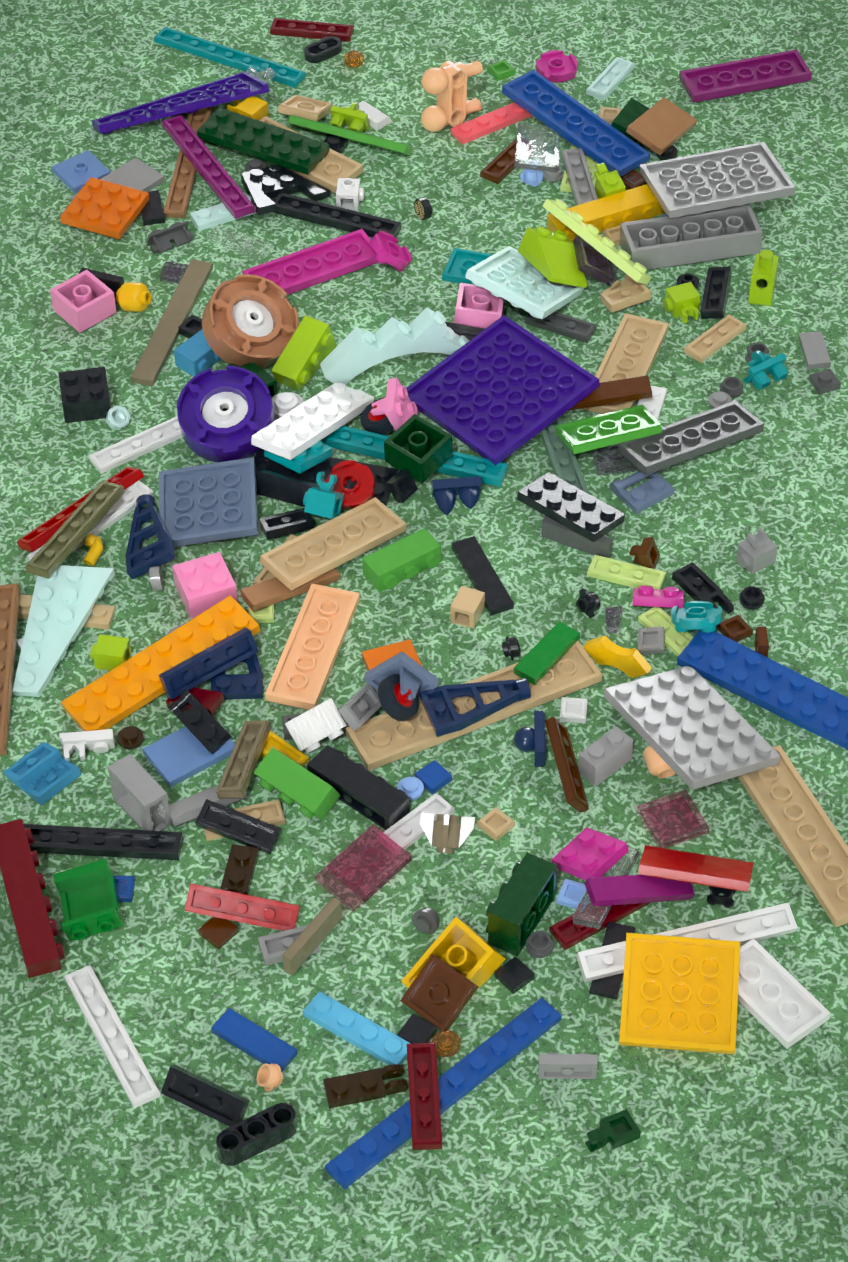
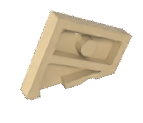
M626 273L625 279L621 282L616 280L610 288L601 293V302L611 313L651 299V291L644 284L637 283Z

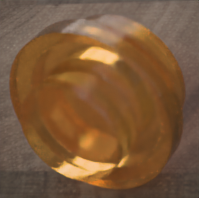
M353 50L344 55V63L348 67L357 68L364 62V55L358 51Z
M440 1031L432 1038V1042H436V1054L439 1056L451 1057L460 1049V1038L452 1031Z

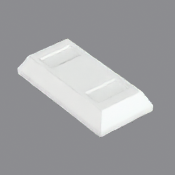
M361 101L359 103V110L365 111V114H368V125L376 131L393 122L389 116L367 102Z

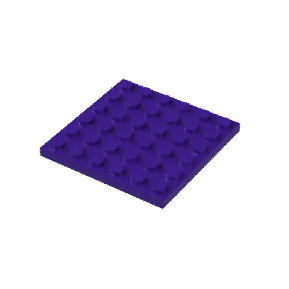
M503 315L406 389L410 400L415 402L417 409L496 466L598 388L600 382L597 377Z

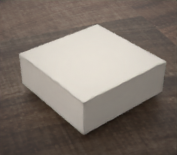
M562 697L560 721L586 723L588 699Z

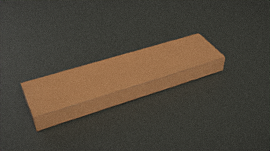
M334 568L292 591L275 577L241 589V597L252 611H256L309 591L311 584L325 586L340 580V573Z

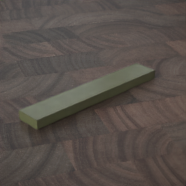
M102 480L26 564L27 573L48 579L124 494V486Z

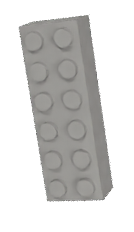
M750 204L723 208L722 210L706 211L701 214H690L679 218H668L666 216L625 222L620 225L621 249L631 256L630 260L632 262L642 264L647 270L758 254L761 251L762 230Z

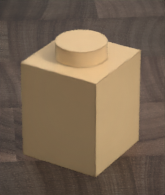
M461 586L450 606V622L474 629L485 609V592Z

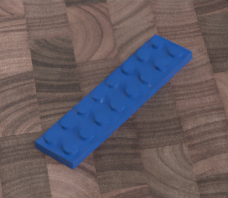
M531 70L502 86V93L571 144L577 148H582L584 153L597 163H604L608 171L617 170L621 177L650 160V153L535 70Z
M699 630L677 657V665L692 667L703 678L848 750V697L716 631L705 633Z

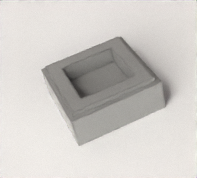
M664 627L638 628V651L640 654L665 653Z

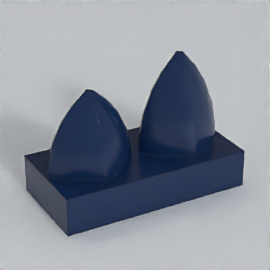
M481 476L432 480V497L435 498L439 509L445 515H448L454 507L456 495H459L460 500L466 507L472 509L480 497Z

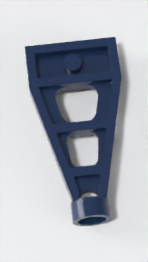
M149 494L140 495L136 499L126 552L127 574L132 579L146 574L150 567L161 566L175 559L173 540L156 509L155 498ZM151 519L153 520L154 524L141 530L143 523ZM154 535L157 536L158 541L140 549L142 541Z
M256 653L241 661L247 664L248 674L226 675V670L211 678V690L222 692L224 700L263 699V674Z
M525 678L516 681L512 679L443 685L420 692V700L436 737L460 731L516 701L531 698L530 688ZM484 692H498L500 699L489 704H483L479 695ZM456 697H471L476 706L464 714H458L452 699Z

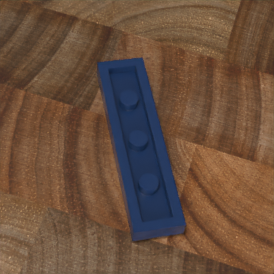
M245 627L158 676L166 696L172 700L181 695L180 693L185 689L190 690L258 652L250 629Z

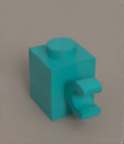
M318 472L316 480L320 487L309 488L305 493L303 505H305L304 512L333 519L340 515L344 493L333 491L334 485L337 482V475H331L327 483L324 480L325 472Z

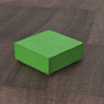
M506 60L487 66V71L497 81L514 76L516 72Z

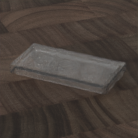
M519 123L517 125L514 168L558 173L560 135L550 127Z

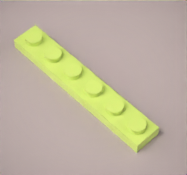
M546 199L543 204L546 210L637 283L646 285L649 283L652 277L646 273V267L638 262H632L630 260L631 256L622 249L617 250L614 247L615 243L605 236L602 238L598 234L599 230L591 224L586 225L582 222L584 218L581 215L567 210L568 205L559 199H556V201Z

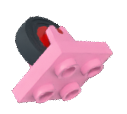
M396 377L388 380L386 397L377 399L366 406L361 414L360 421L365 431L383 435L393 430L396 431L414 414L418 415V409L415 402L410 400L406 387L402 386Z

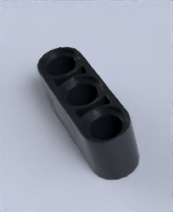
M278 1103L221 1131L216 1138L217 1153L221 1163L227 1166L237 1165L290 1139L297 1130L295 1109L288 1103ZM257 1133L261 1134L260 1136H252L253 1134ZM230 1146L235 1147V1148H233V1149H226L227 1147H230Z

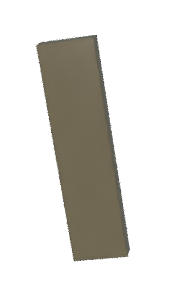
M269 720L244 721L216 790L218 799L244 798L271 729Z

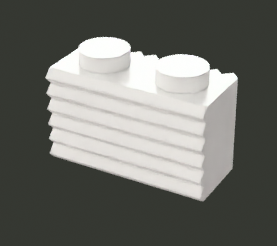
M332 698L285 723L299 751L305 749L307 753L320 747L319 741L327 736L331 741L344 734L342 728L347 726Z

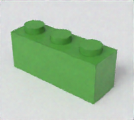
M424 528L362 558L363 575L378 592L392 589L397 583L407 578H414L419 572L427 568L436 567L441 562V545Z
M273 747L254 771V774L260 779L258 784L270 793L275 789L280 793L278 797L290 806L293 802L300 806L298 811L309 819L315 816L322 820L341 796L331 785Z

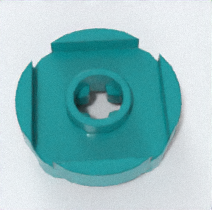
M691 601L684 603V608L678 609V605L671 609V622L675 625L677 632L700 629L702 632L709 633L715 631L716 625L722 622V608L719 605L717 609L713 608V603Z

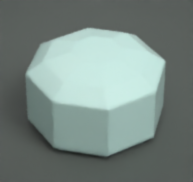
M116 405L107 412L106 422L111 429L120 430L129 424L130 414L125 407Z

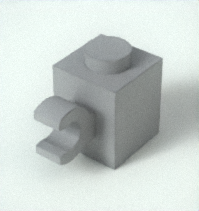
M759 528L756 535L753 536L749 533L746 540L738 543L737 562L740 567L746 568L753 574L776 562L777 545L768 538L764 530Z

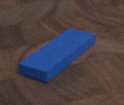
M230 1008L211 1027L213 1034L262 1064H278L281 1072L297 1056L296 1048Z

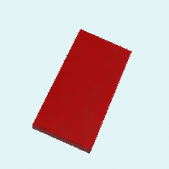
M645 845L638 874L747 892L749 891L754 862Z

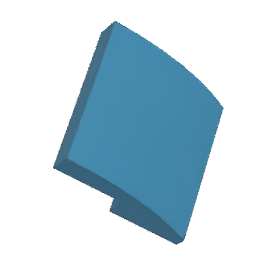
M42 742L4 771L5 776L40 805L46 803L82 775L78 766L63 759L58 749L45 742Z

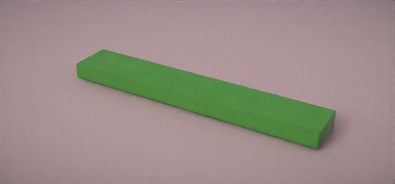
M293 115L289 116L287 122L295 127L326 135H335L353 142L408 156L412 154L413 150L406 144Z

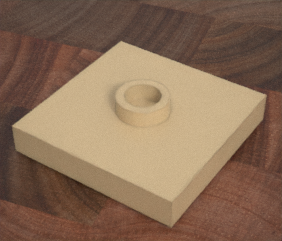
M294 95L278 106V113L319 121L331 113L330 109L333 104Z

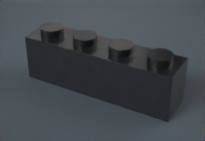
M329 745L307 763L308 771L331 785L341 795L338 798L340 801L384 830H387L410 813L409 797L404 791L392 787L382 777L375 776L362 764L355 763L347 758L343 752L335 750Z

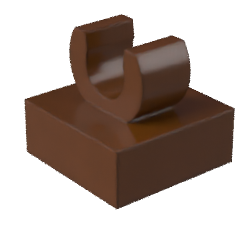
M644 537L641 546L633 545L629 552L630 555H636L633 563L652 569L656 568L660 557L653 537Z

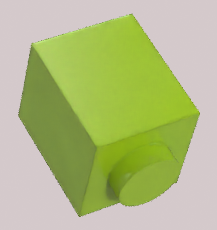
M100 634L97 643L92 645L90 652L91 659H94L95 669L111 671L130 659L131 647L129 638Z

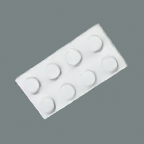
M754 938L740 947L738 1001L786 1049L830 1019V1012Z

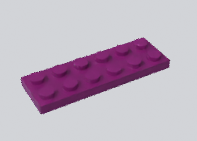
M797 49L679 71V79L693 103L810 81L812 77L811 71Z

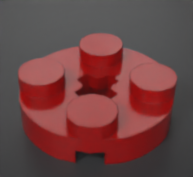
M346 460L336 464L331 469L326 482H329L331 475H337V482L334 485L333 491L344 493L341 509H353L374 497L375 480L368 466L357 463L354 460ZM348 480H352L353 483L357 482L353 489L344 488Z

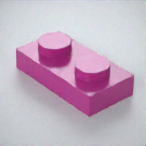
M643 585L633 588L632 606L673 608L678 605V608H683L684 592L676 587H665L664 590Z

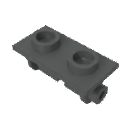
M189 221L176 222L169 228L157 229L148 235L146 246H150L153 254H161L173 249L171 241L174 242L176 248L190 243L194 236L191 231H187Z

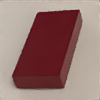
M196 687L188 690L212 716L224 700L222 692ZM179 695L178 697L172 700L168 698L166 700L167 706L172 701L175 703L182 695ZM186 705L182 711H187L191 705Z

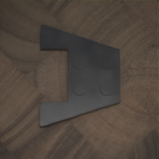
M280 165L252 169L241 174V182L247 195L251 197V203L256 207L255 212L257 215L275 212L276 204L271 199L276 198L280 192L286 194L302 192L314 201L330 197V190Z

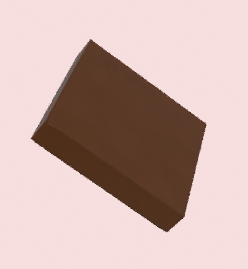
M432 954L400 1001L436 1026L440 1031L446 1033L478 986Z

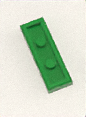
M559 621L514 667V674L536 685L580 639V632Z

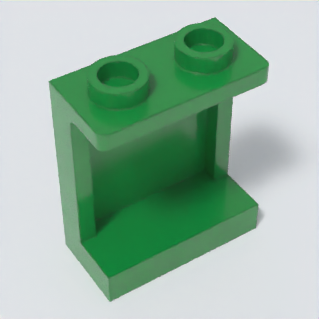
M106 858L53 874L54 883L61 897L64 922L61 923L62 930L69 941L83 940L86 937L109 932L123 926L115 877Z

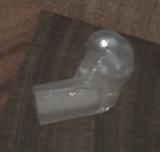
M250 67L246 71L266 83L272 81L271 78L275 76V72L271 68L258 72Z

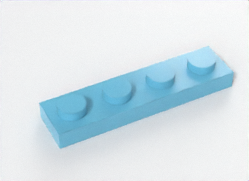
M320 991L303 1010L304 1017L387 1065H402L407 1058V1044L411 1043Z

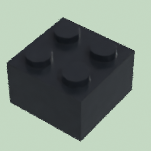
M105 367L58 372L65 423L106 418L111 406Z

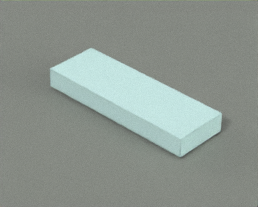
M616 57L586 89V94L605 100L635 68V63Z

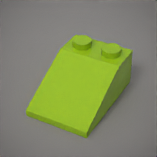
M539 226L537 229L527 227L518 252L550 282L586 288L587 281L582 266L578 261L575 245L567 238L568 235L560 230L551 232Z

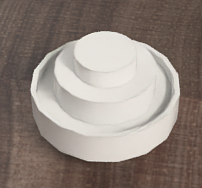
M292 392L275 395L272 398L275 419L281 418L304 403L303 399L298 394Z

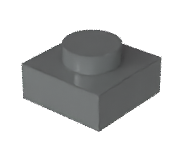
M831 369L809 375V381L819 395L838 390L841 387L840 381Z

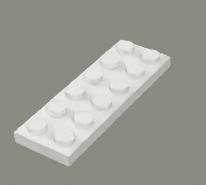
M335 382L252 435L251 445L291 460L361 414L366 406L374 401V396L368 395L364 391L347 387L343 383Z

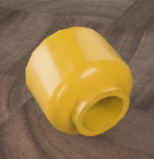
M124 283L116 293L118 305L122 310L129 312L145 311L152 299L151 293L143 283Z

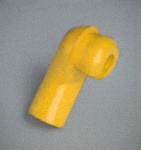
M90 533L84 542L90 549L83 562L94 567L103 552V543L101 537H96Z

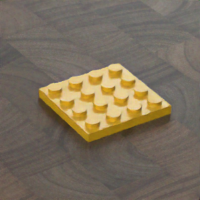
M626 933L619 1045L735 1055L740 941Z

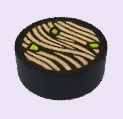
M425 197L416 199L414 210L421 220L431 218L432 207L429 200Z

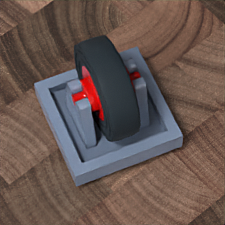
M400 652L365 672L364 681L378 690L380 703L391 718L397 721H405L418 712L420 692L437 688L439 679L404 652Z

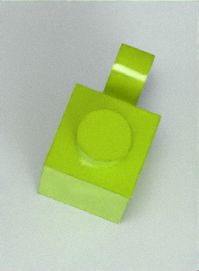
M604 163L595 165L597 169L594 172L596 177L595 191L598 199L625 191L626 186L617 170L608 172Z
M691 282L666 288L665 298L663 299L664 309L666 312L670 311L674 318L681 316L683 323H687L688 316L698 320L700 294Z

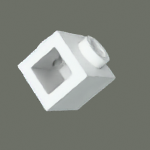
M338 178L336 206L358 211L359 202L364 201V188H360V179Z

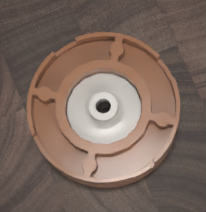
M238 275L236 279L222 282L209 299L202 315L203 333L210 348L228 364L232 363L242 366L246 363H255L262 369L276 364L298 328L299 320L296 307L292 308L286 298L287 293L271 280L257 275Z

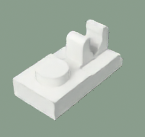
M113 729L59 733L62 749H64V758L69 762L73 751H77L80 755V760L84 761L86 759V750H93L95 753H105L109 749L115 748Z

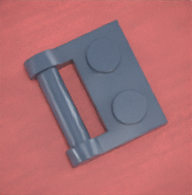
M638 471L621 481L616 480L609 485L610 490L635 514L666 499L675 492V488L657 472L645 475ZM647 477L650 479L628 492L625 490Z

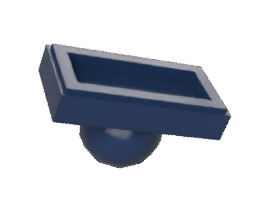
M534 711V729L527 726L522 727L516 731L513 738L518 750L526 753L534 750L535 767L545 766V713L543 711Z

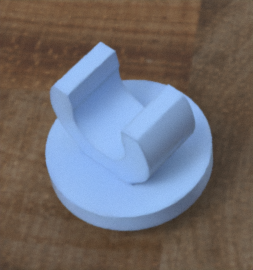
M537 165L527 166L523 173H520L521 182H525L533 187L540 185L543 180L541 168Z

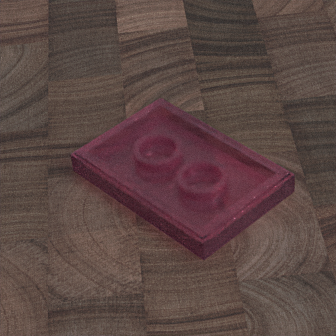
M371 825L314 878L323 888L354 912L403 869L412 858L408 852L375 825Z

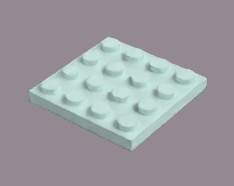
M511 246L469 268L465 276L474 285L491 291L494 296L504 298L512 306L522 308L529 312L532 317L544 319L579 297L584 290V287L550 282L518 250Z

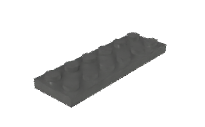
M735 400L664 426L660 434L619 443L618 451L642 473L647 475L763 432L764 423Z

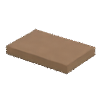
M663 97L627 127L626 132L661 155L696 126L698 120Z

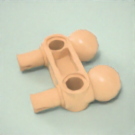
M478 60L464 65L460 62L446 61L440 68L432 67L423 73L421 79L422 87L427 93L437 95V105L428 106L421 115V123L426 130L439 132L447 125L455 127L464 122L466 115L481 111L482 106L479 99L474 98L467 101V78L481 74L483 71L482 64Z

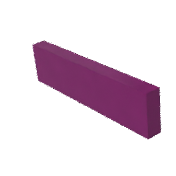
M645 875L587 878L584 883L593 907L689 900L695 895L693 887L689 882Z

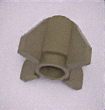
M421 813L420 825L431 846L437 847L438 853L453 854V849L461 847L475 826V817L461 816V823H458L459 816L437 814V821H434L435 814Z

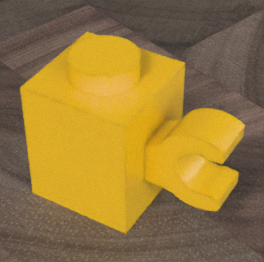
M255 96L248 97L243 102L239 99L234 100V106L227 105V110L256 120H260L264 116L269 118L268 102Z

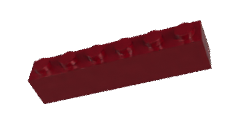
M18 819L0 824V871L28 978L62 970L60 960L65 959L62 944L55 943L54 936L59 935L55 919L49 920L48 913L52 912L49 896L43 897L41 890L46 889L43 874H37L35 869L40 864L36 850H30L29 845L34 844L30 828L25 829L23 820Z

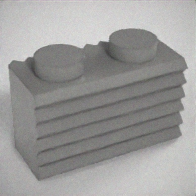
M613 726V729H609L606 735H602V738H598V741L594 740L591 746H587V749L579 752L580 775L595 787L632 759L633 739L617 726Z

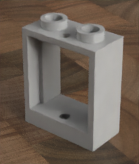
M131 754L116 760L112 765L108 766L114 801L141 830L163 831L171 826L167 793Z

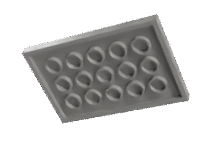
M764 142L640 165L641 175L668 218H679L690 214H701L706 211L722 210L727 207L743 206L748 203L764 202L765 200L795 195L796 187Z
M684 666L605 688L604 698L691 790L771 767L780 762L781 755L692 667Z

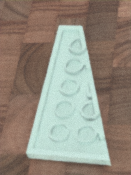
M60 565L48 579L37 576L14 681L13 695L40 697L53 677L54 669L59 661L63 660L67 654L68 646L71 642L75 641L92 613V607L105 592L106 584L114 577V568Z

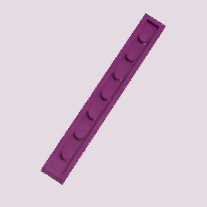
M182 115L162 121L164 130L235 219L255 213L254 205Z

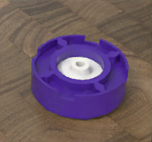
M227 366V369L211 371L210 368L200 372L184 386L177 402L178 422L185 443L195 454L213 462H225L251 457L261 449L251 445L252 435L275 421L272 399L266 384L253 372L236 366Z

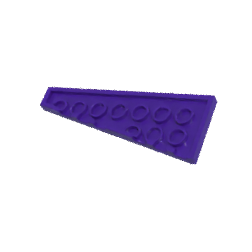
M244 71L92 120L93 129L99 133L109 134L116 129L185 112L194 113L198 109L270 92L268 83Z

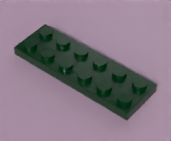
M220 107L197 130V135L200 139L307 175L311 173L330 151L328 143Z

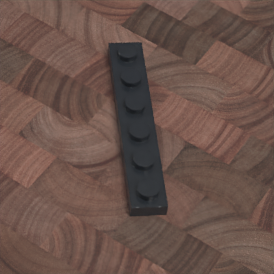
M282 192L273 201L276 204L274 213L349 232L363 229L367 236L372 238L379 231L389 233L396 238L401 230V222Z
M24 824L25 829L30 828L34 844L29 845L30 850H36L37 853L179 860L183 841L182 832Z

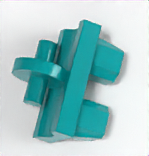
M759 350L753 352L751 361L748 362L750 367L748 370L749 375L743 381L747 384L752 382L758 390H761L770 385L771 380L767 376L770 373L776 382L785 379L789 374L784 365L787 357L784 353L771 358L768 353L763 354Z

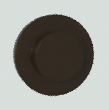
M129 726L119 731L117 740L121 747L132 750L142 744L144 736L141 729Z

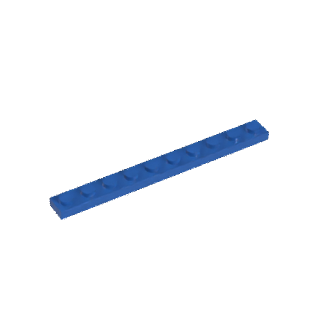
M540 998L438 1077L440 1115L560 1022L562 1015L543 998ZM410 1100L325 1165V1171L344 1190L412 1138Z

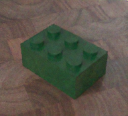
M528 852L522 861L516 862L509 881L503 882L497 900L491 901L486 910V916L488 917L486 933H488V943L517 957L526 945L527 938L534 932L556 897V864Z

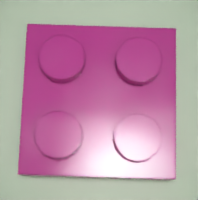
M586 827L551 860L552 863L557 865L558 870L586 881L587 878L603 876L629 849L626 842Z

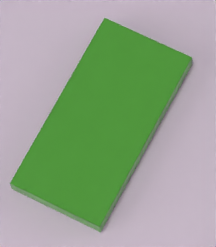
M638 405L555 426V433L573 454H578L662 433V425L644 405Z

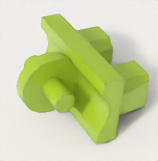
M353 102L350 107L344 106V108L332 105L330 109L332 117L330 125L343 128L344 125L349 126L348 130L362 133L363 130H369L368 114H365V111L359 110V103Z

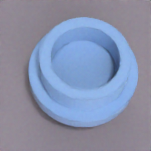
M406 777L399 781L397 790L404 791L409 797V801H413L422 796L424 785L416 777Z

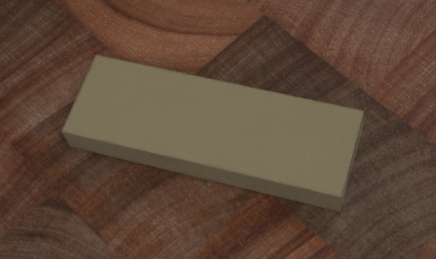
M335 898L330 899L283 953L284 972L293 976L342 919L340 901Z

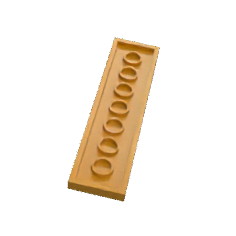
M230 595L61 702V705L83 731L107 730L165 693L158 675L245 627L250 629L252 636L260 632V626Z

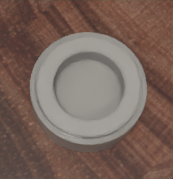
M160 566L150 567L149 576L153 591L164 590Z

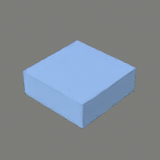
M565 879L556 899V904L576 910L583 909L589 897L585 885Z

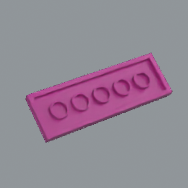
M363 229L243 270L242 275H257L269 279L289 295L373 265L379 261L375 258L377 253L369 244L371 239Z

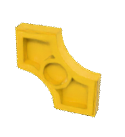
M606 636L589 640L583 646L597 664L613 666L631 678L648 674L652 668L636 648H623L613 643Z

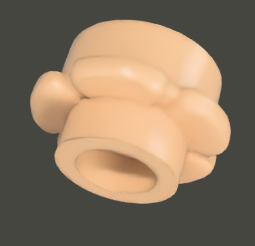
M263 1064L257 1073V1084L264 1087L265 1091L270 1092L280 1086L283 1074L278 1064Z

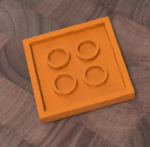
M90 177L61 214V223L121 239L150 200L149 193Z

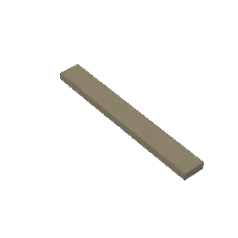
M191 259L131 376V383L154 386L180 335L178 327L188 319L213 270V263Z

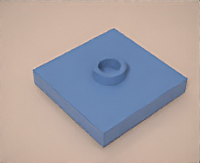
M89 150L52 166V172L74 193L79 192L90 177L101 179L111 173Z

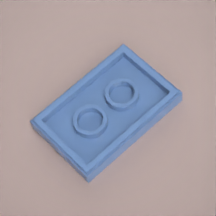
M185 726L144 747L143 754L169 787H172L231 756L235 743L230 738L212 755Z

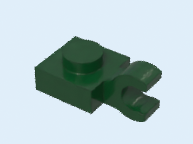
M627 1109L601 1119V1128L588 1132L586 1136L589 1140L585 1144L590 1152L603 1148L609 1142L613 1149L640 1139L641 1131Z

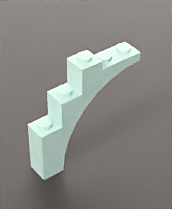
M426 307L409 325L404 321H398L391 317L374 335L368 330L364 331L356 327L320 363L325 379L332 383L337 382L346 385L355 376L385 360L422 352L451 355L469 342V339L463 335L455 334L451 328L447 327L445 323L446 318L439 311L434 312Z

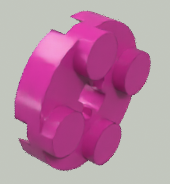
M560 50L547 51L541 54V59H537L536 72L552 83L564 82L575 78L578 62L576 57L570 53L567 56L563 55V51Z
M379 231L369 242L377 253L375 258L380 263H388L396 270L402 272L412 260L411 253L405 245L401 248L396 244L398 242L397 238L389 233Z

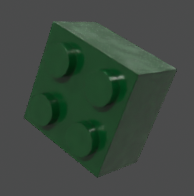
M414 414L384 441L385 462L399 470L408 469L412 478L423 483L453 455L452 435Z

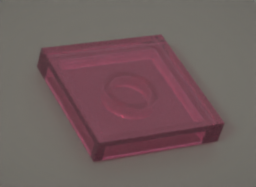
M686 789L637 806L639 816L660 848H669L709 834L710 828Z

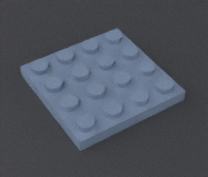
M254 457L159 471V515L173 540L174 547L258 535L256 463Z

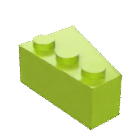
M306 315L304 316L271 370L276 382L298 391L309 382L310 378L321 367L320 363L337 347L329 324Z

